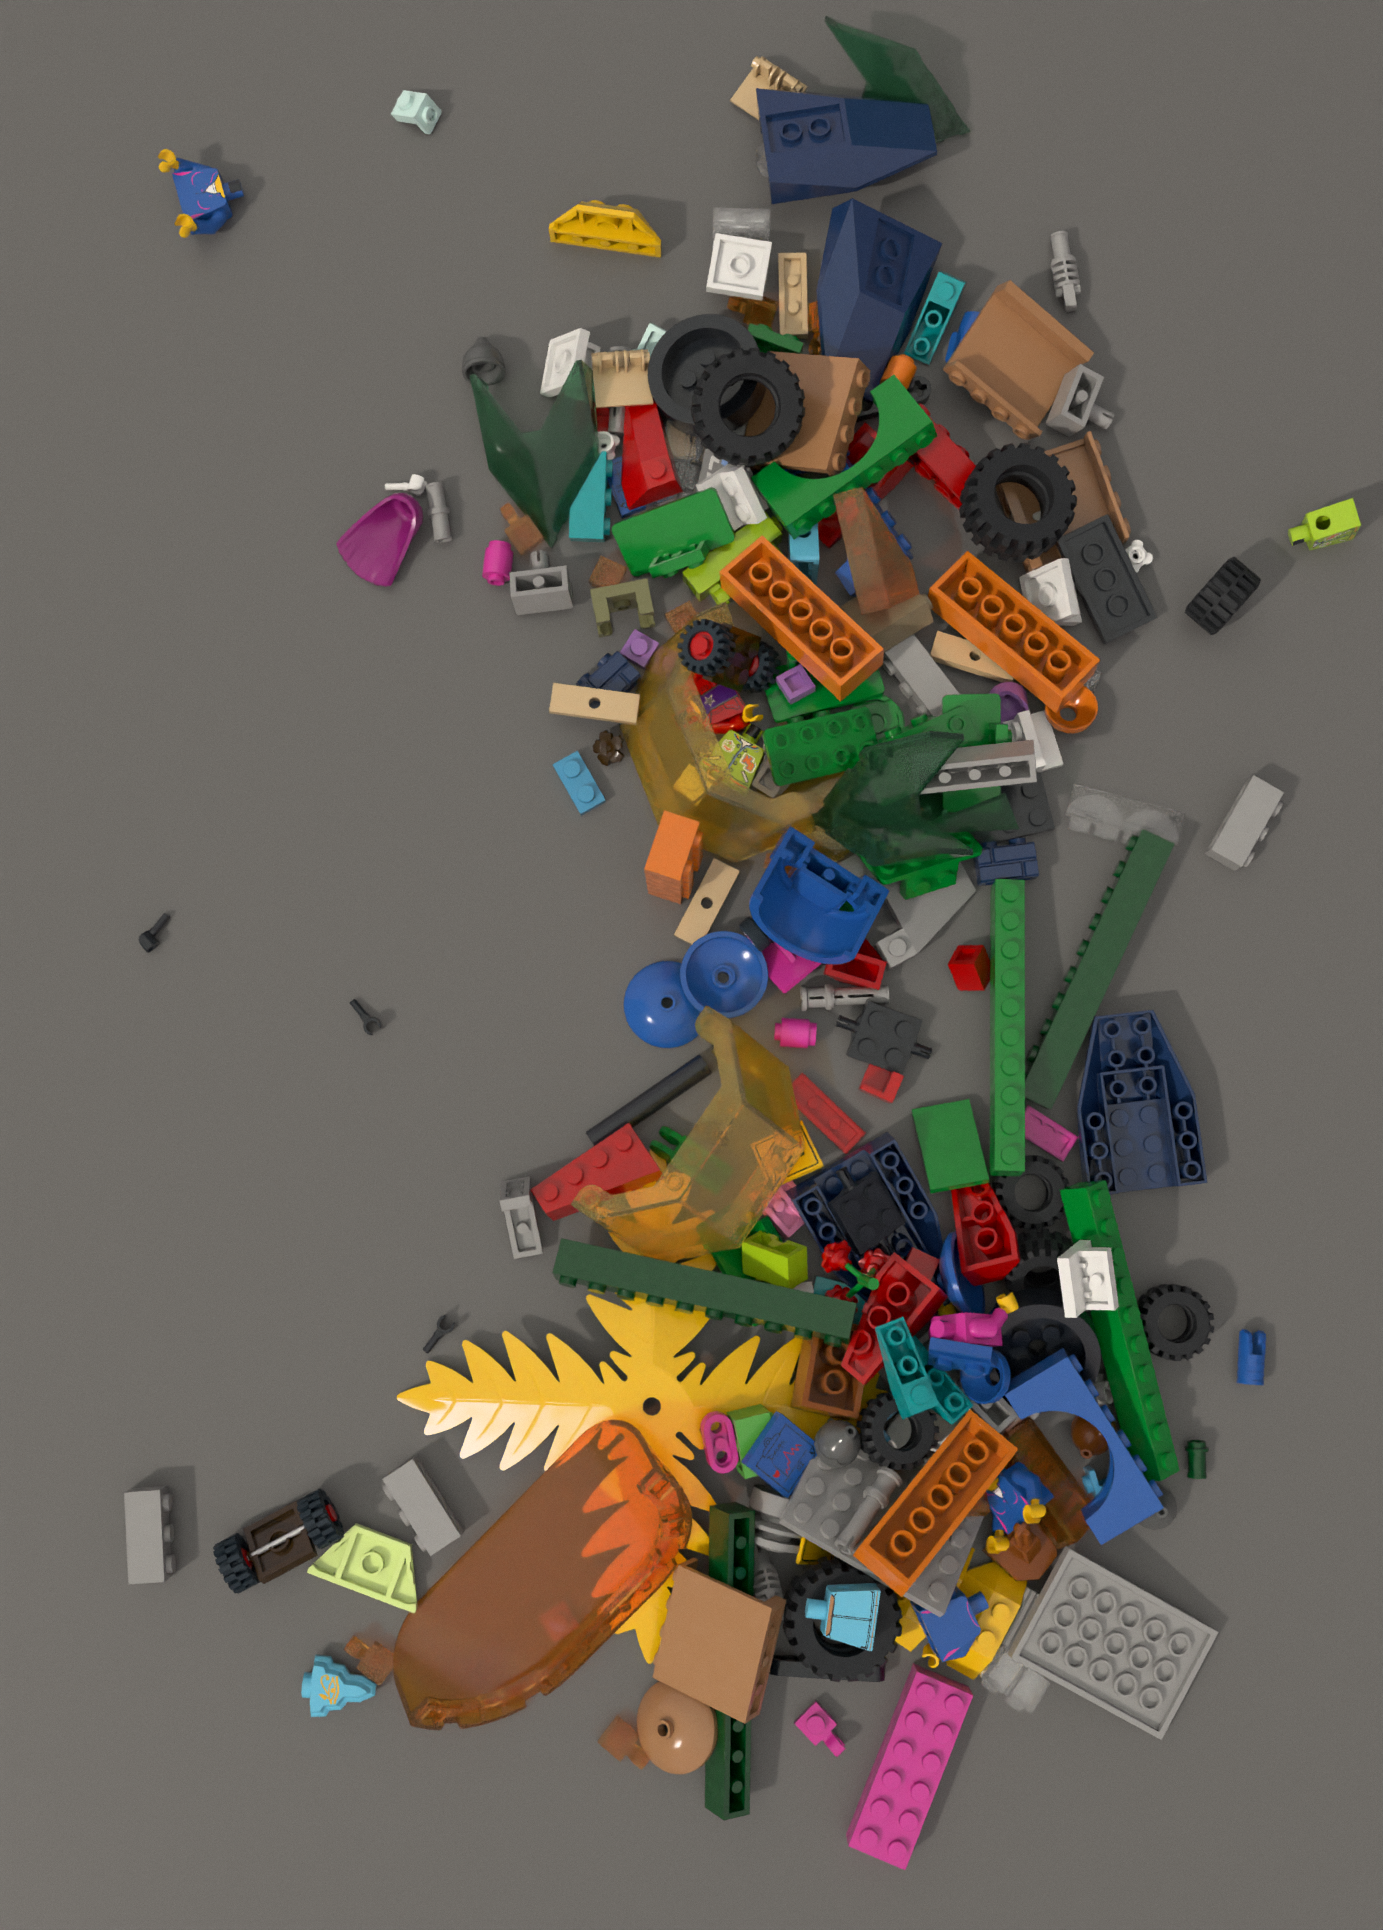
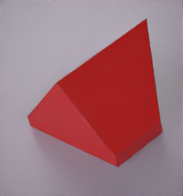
M865 938L853 960L844 964H826L823 974L842 983L879 990L887 962L881 958Z

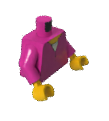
M1010 1292L1007 1296L1004 1293L996 1297L1000 1308H996L992 1314L957 1313L955 1306L951 1302L946 1306L942 1304L937 1310L939 1316L932 1317L930 1320L929 1339L934 1337L988 1347L1002 1346L1001 1327L1007 1320L1008 1314L1018 1309L1017 1300L1013 1292Z

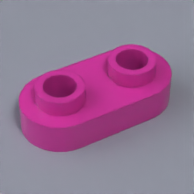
M719 1411L710 1412L702 1419L700 1426L706 1460L715 1472L728 1473L736 1467L739 1459L733 1424L724 1413ZM714 1422H719V1427L716 1430H711V1425ZM725 1451L723 1458H716L718 1452Z

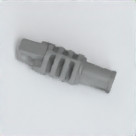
M1057 231L1050 235L1054 255L1051 269L1056 298H1063L1064 310L1067 313L1076 311V295L1081 294L1076 258L1070 252L1068 232Z
M754 1544L755 1597L764 1602L774 1596L783 1598L776 1567L770 1563L768 1550L760 1548L758 1552L757 1546Z

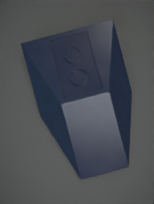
M756 88L758 117L765 150L771 204L856 192L937 155L928 104L838 94Z
M852 198L832 208L816 289L821 355L859 358L871 371L870 382L865 389L862 399L870 403L873 401L870 391L880 385V380L891 357L897 356L911 330L943 243Z
M1154 1010L1094 1017L1077 1104L1082 1182L1106 1180L1110 1195L1121 1192L1208 1183L1195 1093Z
M888 1132L786 1191L817 1246L823 1253L824 1248L834 1242L840 1243L845 1240L850 1246L827 1205L844 1188L836 1171L846 1166L854 1181L861 1180L870 1172H878L905 1220V1223L894 1230L888 1237L893 1250L904 1260H906L911 1247L937 1259L940 1258L943 1242L937 1212L898 1143ZM873 1246L869 1250H872L874 1252V1250L878 1248V1246ZM851 1247L848 1259L852 1261V1266L861 1271L862 1268L858 1265V1262L864 1257V1253L856 1255ZM938 1263L931 1281L939 1287L937 1281V1274L940 1273ZM840 1269L839 1271H833L851 1289L858 1283L857 1277L848 1270ZM863 1287L857 1294L867 1302L872 1290ZM948 1297L943 1303L944 1306L950 1304Z

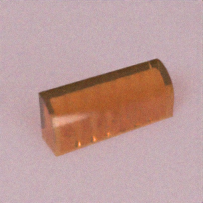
M1028 1417L1002 1435L1018 1448V1451L1004 1468L1007 1470L1017 1462L1023 1463L1029 1471L1039 1476L1041 1483L1054 1495V1498L1044 1505L1046 1513L1043 1517H1040L1039 1524L1055 1547L1061 1549L1077 1543L1090 1529L1084 1519L1081 1508L1090 1503L1091 1500L1033 1419Z

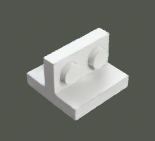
M716 233L706 292L762 301L766 289L772 242Z
M579 328L550 340L540 390L541 395L550 398L564 394L576 400L591 401L594 387L591 353L600 352L601 347L588 342L589 331Z
M726 464L696 484L698 491L710 487L717 490L734 531L742 525L759 524L767 518L764 510L769 507L751 480L753 473L750 467Z
M1069 558L1057 559L1019 577L1023 596L1056 624L1075 626L1082 623Z
M1026 710L1017 713L1013 720L1002 722L1008 724V729L1012 732V742L1034 740L1037 773L1063 765L1052 726L1046 718L1045 710L1033 714Z
M1079 1240L1057 1258L1066 1318H1077L1085 1310H1116L1119 1307L1111 1248L1092 1247L1091 1240Z

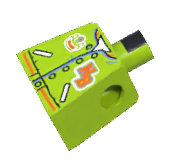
M1353 498L1305 514L1302 525L1288 529V536L1292 546L1307 542L1309 550L1354 539L1361 527V523Z
M751 723L746 727L742 735L729 730L700 762V768L717 781L746 798L764 756L765 750L756 745L763 731Z

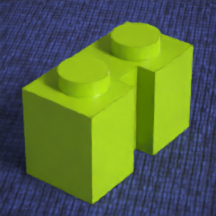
M761 1230L741 1241L743 1274L754 1277L758 1281H765L790 1289H794L797 1285L808 1279L807 1246L790 1240L784 1243L780 1242L778 1236L762 1232Z

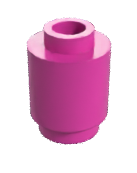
M500 540L490 541L489 546L485 549L482 576L491 585L501 586L504 585V582L510 581L509 572H512L514 552L511 550L512 546L508 542Z
M782 1017L781 1023H775L774 1040L780 1041V1047L808 1048V1046H815L817 1023H812L809 1019Z

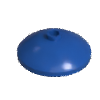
M718 931L699 938L687 950L681 964L680 982L687 1000L698 1011L713 1018L730 1019L749 1012L761 1000L767 987L768 968L762 952L758 951L747 937L735 932ZM720 973H725L728 976V981L721 983L717 976Z
M661 961L650 964L640 970L627 987L624 997L626 1020L632 1031L641 1040L659 1048L683 1046L694 1040L708 1022L709 1016L694 1008L682 990L680 982L682 963ZM664 998L672 999L673 1005L670 1008L662 1006L661 1002Z
M956 1231L951 1232L944 1240L939 1258L940 1273L937 1274L939 1287L942 1291L945 1290L948 1299L960 1313L984 1314L983 1284L973 1286L961 1273Z

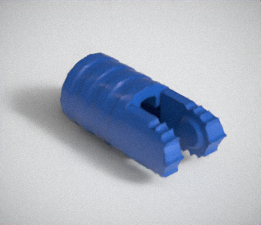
M1246 1329L1239 1331L1236 1383L1264 1385L1266 1334L1264 1331L1257 1330L1253 1335Z

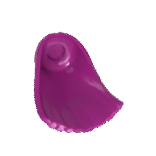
M394 493L376 504L353 524L336 543L340 555L347 562V566L357 576L374 585L391 586L410 543L422 525V507L412 495L407 493Z

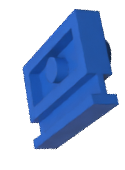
M931 1337L928 1365H932L935 1369L941 1371L963 1370L971 1376L989 1375L993 1347Z

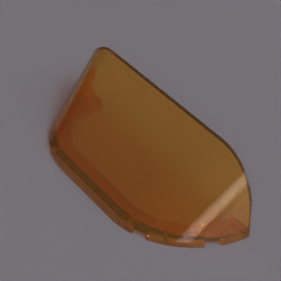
M607 1420L586 1430L417 1602L418 1608L415 1614L412 1612L408 1613L395 1643L393 1676L411 1726L428 1730H442L444 1724L458 1723L460 1729H466L500 1720L527 1707L525 1700L540 1691L544 1696H547L571 1677L664 1584L677 1566L675 1556L679 1549H686L691 1535L692 1510L690 1502L677 1479L635 1426L622 1420Z

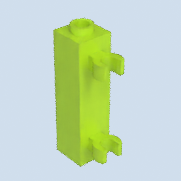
M765 512L767 516L765 520L759 524L745 525L735 533L733 542L710 551L704 560L705 562L699 567L687 568L682 572L683 581L699 602L711 595L720 609H723L730 603L729 595L721 588L719 571L762 535L777 548L776 546L782 540L781 531L783 528L774 516L770 518Z

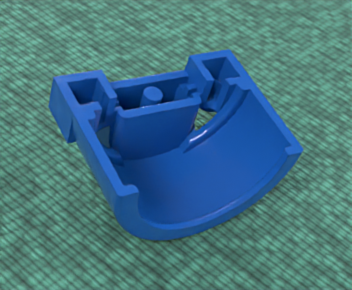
M790 826L780 837L769 857L771 861L750 897L749 910L752 918L771 940L797 956L823 964L836 965L850 962L856 957L890 890L867 875L860 879L815 850L813 848L815 844L813 840ZM787 865L792 866L788 875L785 871V866ZM847 900L852 905L854 911L846 912L839 909Z

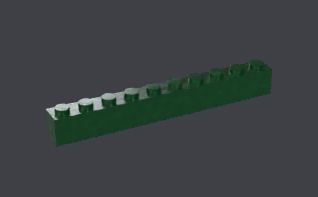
M1144 829L1137 832L1136 835H1130L1124 848L1128 853L1124 861H1118L1112 874L1116 879L1112 887H1106L1100 899V902L1104 903L1100 913L1095 912L1089 922L1088 928L1091 929V933L1087 940L1082 939L1077 948L1076 955L1079 956L1075 967L1070 965L1064 976L1063 981L1067 982L1063 993L1057 992L1051 1005L1055 1010L1050 1019L1046 1018L1039 1030V1034L1043 1036L1038 1046L1033 1045L1026 1060L1030 1064L1025 1072L1026 1100L1047 1110L1052 1109L1174 847V843Z
M563 1238L560 1241L552 1272L555 1279L559 1280L558 1283L566 1287L576 1288V1284L588 1286V1291L597 1294H605V1291L615 1292L618 1298L628 1301H634V1298L637 1297L646 1299L647 1304L655 1307H663L664 1304L676 1306L675 1310L682 1313L693 1314V1310L704 1312L705 1317L721 1321L723 1317L735 1319V1324L745 1327H752L754 1323L763 1325L764 1330L772 1333L781 1334L782 1330L794 1332V1337L803 1340H812V1337L824 1339L825 1344L834 1347H842V1343L849 1345L857 1305L854 1302Z
M737 1502L710 1505L708 1576L753 1597L755 1510ZM714 1709L717 1718L718 1734L714 1751L705 1763V1808L725 1821L750 1815L751 1720L744 1724Z

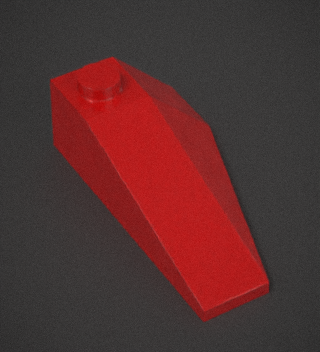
M654 398L651 405L625 406L621 485L629 510L683 492L660 409Z
M866 422L854 434L853 440L848 447L851 454L847 457L852 465L859 462L865 456L877 435V432ZM907 460L904 464L896 466L887 472L880 481L872 483L868 488L872 486L882 500L896 487L914 465ZM856 500L847 501L837 508L830 517L823 518L818 522V537L828 548H831L860 521Z
M989 1183L951 1190L961 1273L973 1286L1002 1280L1020 1262L1017 1234Z
M895 1252L875 1275V1278L879 1281V1287L871 1291L867 1303L864 1304L857 1330L853 1332L841 1366L864 1386L884 1367L875 1327L904 1317L910 1334L913 1337L932 1318L948 1297L937 1285Z

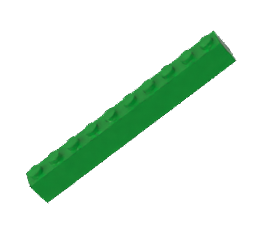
M995 879L990 888V1175L1021 1176L1025 1172V880Z
M1106 1180L1078 1182L1060 1190L1073 1245L1079 1240H1091L1092 1247L1111 1248L1119 1307L1116 1310L1090 1311L1120 1429L1124 1431L1132 1444L1128 1447L1131 1455L1135 1456L1138 1454L1148 1469L1144 1472L1147 1480L1162 1481L1177 1473L1180 1469Z

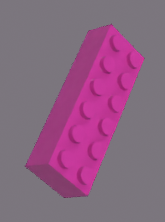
M913 1663L847 1830L846 1838L849 1847L906 1870L973 1698L969 1686Z

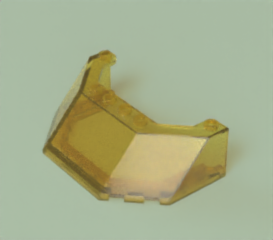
M723 602L696 614L652 655L635 694H640L636 725L621 723L620 729L658 826L664 810L700 822V831L704 832L703 850L710 851L737 863L774 848L782 834L790 826L804 835L816 831V826L808 803L801 794L791 792L772 799L734 783L694 683L693 676L695 672L683 666L681 663L683 659L678 657V653L683 651L677 648L678 643H683L684 639L679 637L681 633H688L685 627L687 625L693 626V621L707 619L721 625L724 622L734 626L727 603Z
M707 1005L698 1016L695 1028L702 1039L714 1046L712 1054L717 1058L722 1086L653 1187L617 1195H611L596 1185H588L579 1191L571 1203L585 1217L643 1256L668 1262L708 1255L712 1252L740 1248L806 1149L789 1067L734 1022Z

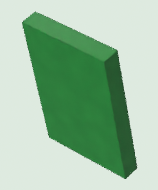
M969 1099L912 1109L911 1114L930 1194L989 1183V1176Z

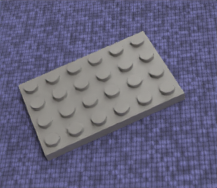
M830 1417V1418L826 1421V1423H827V1422H830V1421H834V1419H832V1418ZM860 1449L856 1459L851 1464L841 1468L828 1466L817 1455L815 1459L809 1461L779 1523L889 1587L855 1558L853 1554L920 1470L914 1466L913 1469L909 1470L892 1469L901 1477V1486L894 1489L888 1499V1506L877 1512L853 1549L852 1554L847 1555L840 1551L843 1545L837 1548L834 1542L838 1539L863 1501V1491L867 1486H871L877 1477V1470L880 1466L878 1463L872 1462L868 1458V1453H863L862 1449ZM978 1503L975 1504L913 1585L903 1595L904 1597L938 1617L945 1614L986 1513V1508Z
M1065 1546L1007 1654L1030 1669L1162 1740L1219 1632Z

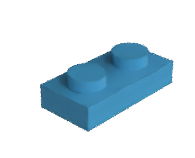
M578 750L552 764L581 816L606 802Z

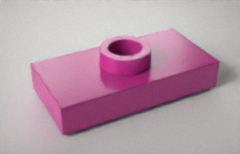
M1027 1105L1025 1108V1139L1063 1162L1078 1136Z

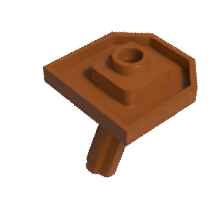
M1042 1522L1014 1524V1531L1008 1535L1007 1533L1004 1534L1010 1542L1009 1548L1006 1551H1001L999 1554H990L986 1550V1545L982 1549L987 1556L1015 1581L1040 1579L1057 1557L1055 1534Z

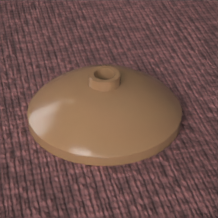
M658 1682L645 1693L637 1713V1733L640 1744L651 1762L661 1770L671 1774L690 1773L702 1767L712 1755L718 1734L714 1708L662 1682ZM664 1724L668 1728V1733L665 1732Z

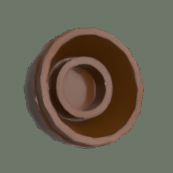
M1077 1415L1074 1416L1071 1425V1437L1081 1456L1089 1459L1092 1456L1105 1453L1109 1448L1102 1433L1087 1420ZM1113 1421L1112 1425L1117 1431L1116 1423Z

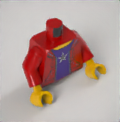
M692 671L684 686L685 693L683 694V700L688 708L675 715L683 730L698 722L704 733L710 731L713 734H726L729 730L737 733L748 726L750 722H759L763 719V715H756L754 717L752 714L753 709L759 706L758 704L745 705L737 691L702 678L703 675Z

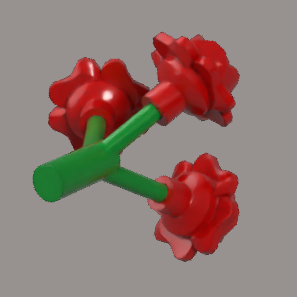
M843 1240L840 1243L828 1244L821 1255L823 1259L821 1266L825 1269V1272L830 1273L840 1269L848 1270L857 1277L858 1283L851 1290L849 1287L842 1289L837 1284L832 1290H828L825 1296L858 1303V1299L854 1295L863 1287L876 1290L879 1287V1281L875 1278V1275L891 1257L890 1255L884 1254L880 1248H876L874 1252L867 1250L864 1253V1257L858 1262V1265L862 1268L859 1271L852 1266V1261L848 1259L851 1247L847 1241Z

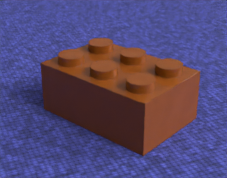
M853 1324L851 1337L853 1332L857 1330L858 1325ZM812 1337V1340H802L791 1408L846 1421L859 1418L864 1385L841 1366L848 1344L842 1343V1347H834L825 1344L824 1339Z

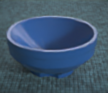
M992 1349L989 1375L971 1376L963 1370L960 1371L961 1385L965 1394L970 1400L979 1404H990L999 1401L1006 1394L1010 1384L1011 1375L1008 1362L995 1349ZM996 1367L1000 1372V1380L996 1385H993L990 1381V1372Z

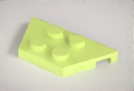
M356 1523L344 1534V1538L338 1540L308 1568L307 1573L414 1614L417 1611L418 1603L412 1544Z

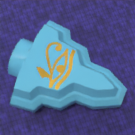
M316 1654L312 1672L304 1673L301 1694L302 1698H310L311 1717H324L331 1710H341L347 1702H362L375 1696L377 1683L364 1675L351 1674L346 1665L334 1663L331 1656Z

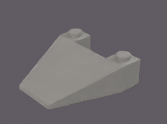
M856 854L838 863L860 879L867 875L879 883ZM961 862L958 865L955 885L907 900L899 893L901 880L887 885L881 884L890 890L885 903L900 928L899 931L878 941L874 945L881 958L887 962L886 968L888 971L914 958L976 892Z

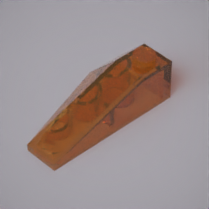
M863 487L834 494L833 497L861 615L891 608L918 595L920 592L911 561L904 554L896 538L882 520L880 513Z

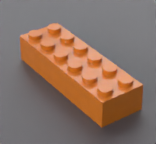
M763 535L719 571L721 588L840 702L883 665L884 648Z
M969 551L929 588L928 597L933 605L931 610L1055 713L1094 675L1100 662L1098 657Z
M664 810L644 868L648 894L678 904H682L683 898L689 899L694 885L693 872H698L703 859L704 832L700 831V822Z
M970 1409L861 1543L853 1556L899 1596L903 1597L1015 1455L1018 1448Z

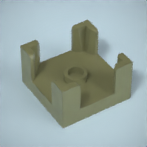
M647 578L590 589L599 638L612 635L610 613L637 608L640 627L642 629L655 627L654 610Z

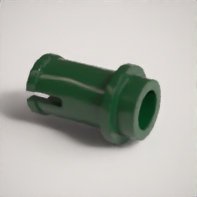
M1188 1440L1187 1446H1185V1451H1188L1187 1477L1191 1479H1206V1452L1209 1451V1447L1206 1446V1441Z

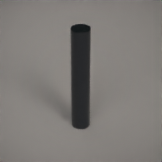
M698 1054L586 1131V1134L595 1146L628 1123L632 1128L711 1075V1070L700 1054Z

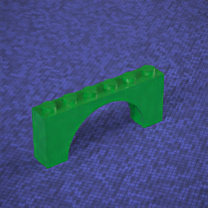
M892 375L870 391L874 403L879 410L878 432L868 452L854 466L831 477L807 479L786 472L773 461L751 477L758 493L793 539L809 532L812 526L823 518L830 517L837 508L847 501L855 499L862 490L872 483L880 481L887 472L896 466L904 464L911 455L921 448L929 446L933 439L938 437L932 420L895 375Z

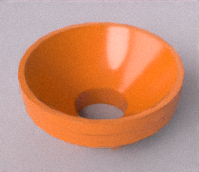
M1083 685L1060 709H1072L1076 713L1074 720H1064L1060 716V710L1055 713L1047 705L1044 706L1045 715L1048 722L1055 729L1064 733H1079L1086 730L1095 720L1098 712V703L1092 691Z

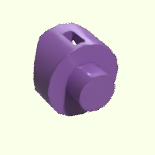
M1000 683L989 692L998 694L1001 698V723L1013 720L1017 713L1028 710L1026 690L1018 683Z

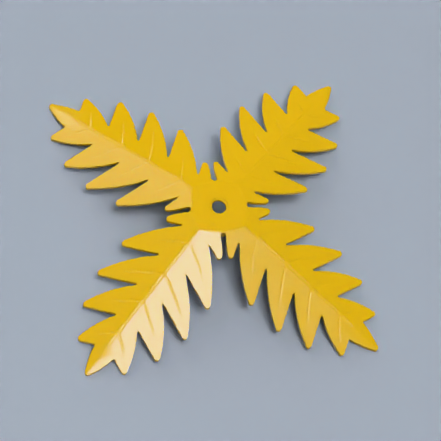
M650 1150L649 1153L666 1179L643 1185V1188L635 1191L625 1192V1196L638 1221L603 1207L598 1208L597 1212L604 1227L622 1252L675 1263L699 1238L700 1233L696 1228L697 1221L713 1211L708 1208L672 1221L685 1198L691 1178L684 1173L670 1177L666 1160ZM711 1253L680 1263L681 1265L712 1271L716 1266ZM592 1294L586 1296L589 1306L605 1330L631 1355L629 1357L617 1351L610 1352L611 1359L627 1375L628 1378L625 1381L621 1380L618 1374L605 1361H601L599 1366L604 1383H602L581 1356L552 1333H548L546 1339L560 1382H558L544 1362L509 1331H504L502 1337L516 1381L491 1355L468 1340H464L462 1346L473 1383L445 1365L431 1360L427 1361L426 1368L431 1383L399 1393L397 1400L412 1408L430 1413L424 1430L426 1435L451 1429L472 1417L460 1452L461 1458H466L491 1444L513 1422H515L500 1463V1469L503 1471L536 1449L557 1425H559L544 1466L546 1472L563 1464L579 1452L602 1427L604 1429L598 1443V1447L601 1449L609 1445L621 1431L627 1433V1436L610 1451L608 1457L615 1459L628 1454L630 1456L617 1465L600 1482L584 1504L583 1511L589 1512L627 1499L629 1501L616 1510L597 1529L583 1548L582 1555L586 1557L630 1543L605 1569L592 1590V1596L598 1597L633 1586L619 1610L613 1632L620 1634L635 1629L640 1648L648 1664L653 1662L655 1654L659 1650L661 1642L660 1630L666 1620L668 1611L666 1603L672 1594L668 1586L673 1588L674 1570L679 1564L687 1561L671 1544L709 1556L708 1534L684 1509L672 1500L709 1512L710 1505H716L715 1500L700 1480L686 1466L673 1457V1455L688 1460L694 1459L693 1452L676 1437V1433L682 1432L694 1446L702 1450L704 1445L700 1426L705 1415L713 1411H719L727 1416V1412L762 1404L773 1414L776 1411L783 1414L813 1440H815L819 1428L825 1425L826 1421L830 1418L829 1416L790 1407L795 1380L791 1384L789 1383L801 1351L803 1339L795 1337L784 1344L766 1360L747 1384L745 1382L760 1342L758 1335L753 1336L730 1353L702 1384L700 1382L706 1367L703 1362L694 1367L683 1381L680 1382L677 1376L693 1361L695 1353L691 1351L678 1357H674V1355L701 1331L710 1318L705 1317V1313L693 1310V1314L675 1311L676 1306L664 1304L663 1307L651 1306L646 1303V1299L637 1297L634 1298V1301L622 1299L632 1308V1310H629ZM879 1373L864 1386L860 1411L862 1408L866 1409L868 1407L866 1403L870 1399L877 1398L876 1395L888 1393V1391L875 1388ZM654 1397L659 1400L661 1409L656 1415H648L644 1412L643 1403L647 1398ZM859 1414L858 1419L847 1421L856 1427L857 1421L862 1420V1415ZM714 1422L711 1425V1430H716L719 1427V1422Z

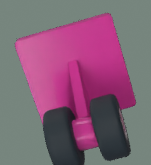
M750 917L746 918L739 925L741 931L758 951H762L767 963L768 977L782 993H787L822 964L797 956L771 940V943L770 938Z

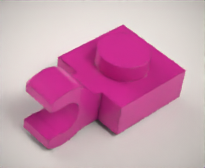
M817 1700L794 1721V1724L815 1746L823 1740L836 1757L846 1749L844 1742L832 1731L837 1722Z

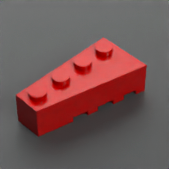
M918 403L920 407L924 410V412L928 415V417L932 420V418L930 417L931 414L929 410L923 404ZM932 420L938 437L933 439L929 446L921 448L908 459L914 462L915 471L927 480L933 479L936 482L934 488L959 510L962 505L960 501L961 491L976 465L969 459L968 451L961 445H956L949 438V431L941 424L937 425Z
M628 1123L530 1190L545 1214L555 1221L587 1209L590 1205L611 1200L619 1194L643 1188V1185L664 1180L666 1177L637 1133Z

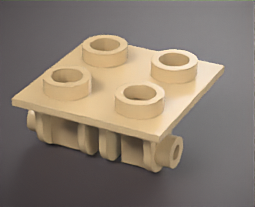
M756 56L751 63L753 69L730 99V102L759 120L756 88L805 92L808 86L768 61L765 57L761 56L759 58Z
M648 349L591 353L596 408L653 404V396L648 384V365L650 360Z

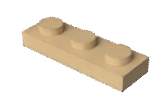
M778 253L779 334H791L798 339L808 338L806 253Z

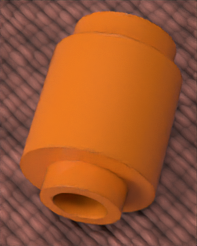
M904 354L892 356L880 380V384L892 375H895L908 390L917 371L914 360Z

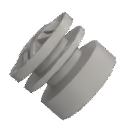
M761 1484L753 1485L749 1501L750 1507L761 1512L760 1516L755 1515L754 1544L762 1549L777 1553L798 1554L800 1541L794 1538L802 1539V1536L779 1523L791 1496L786 1498L771 1486Z

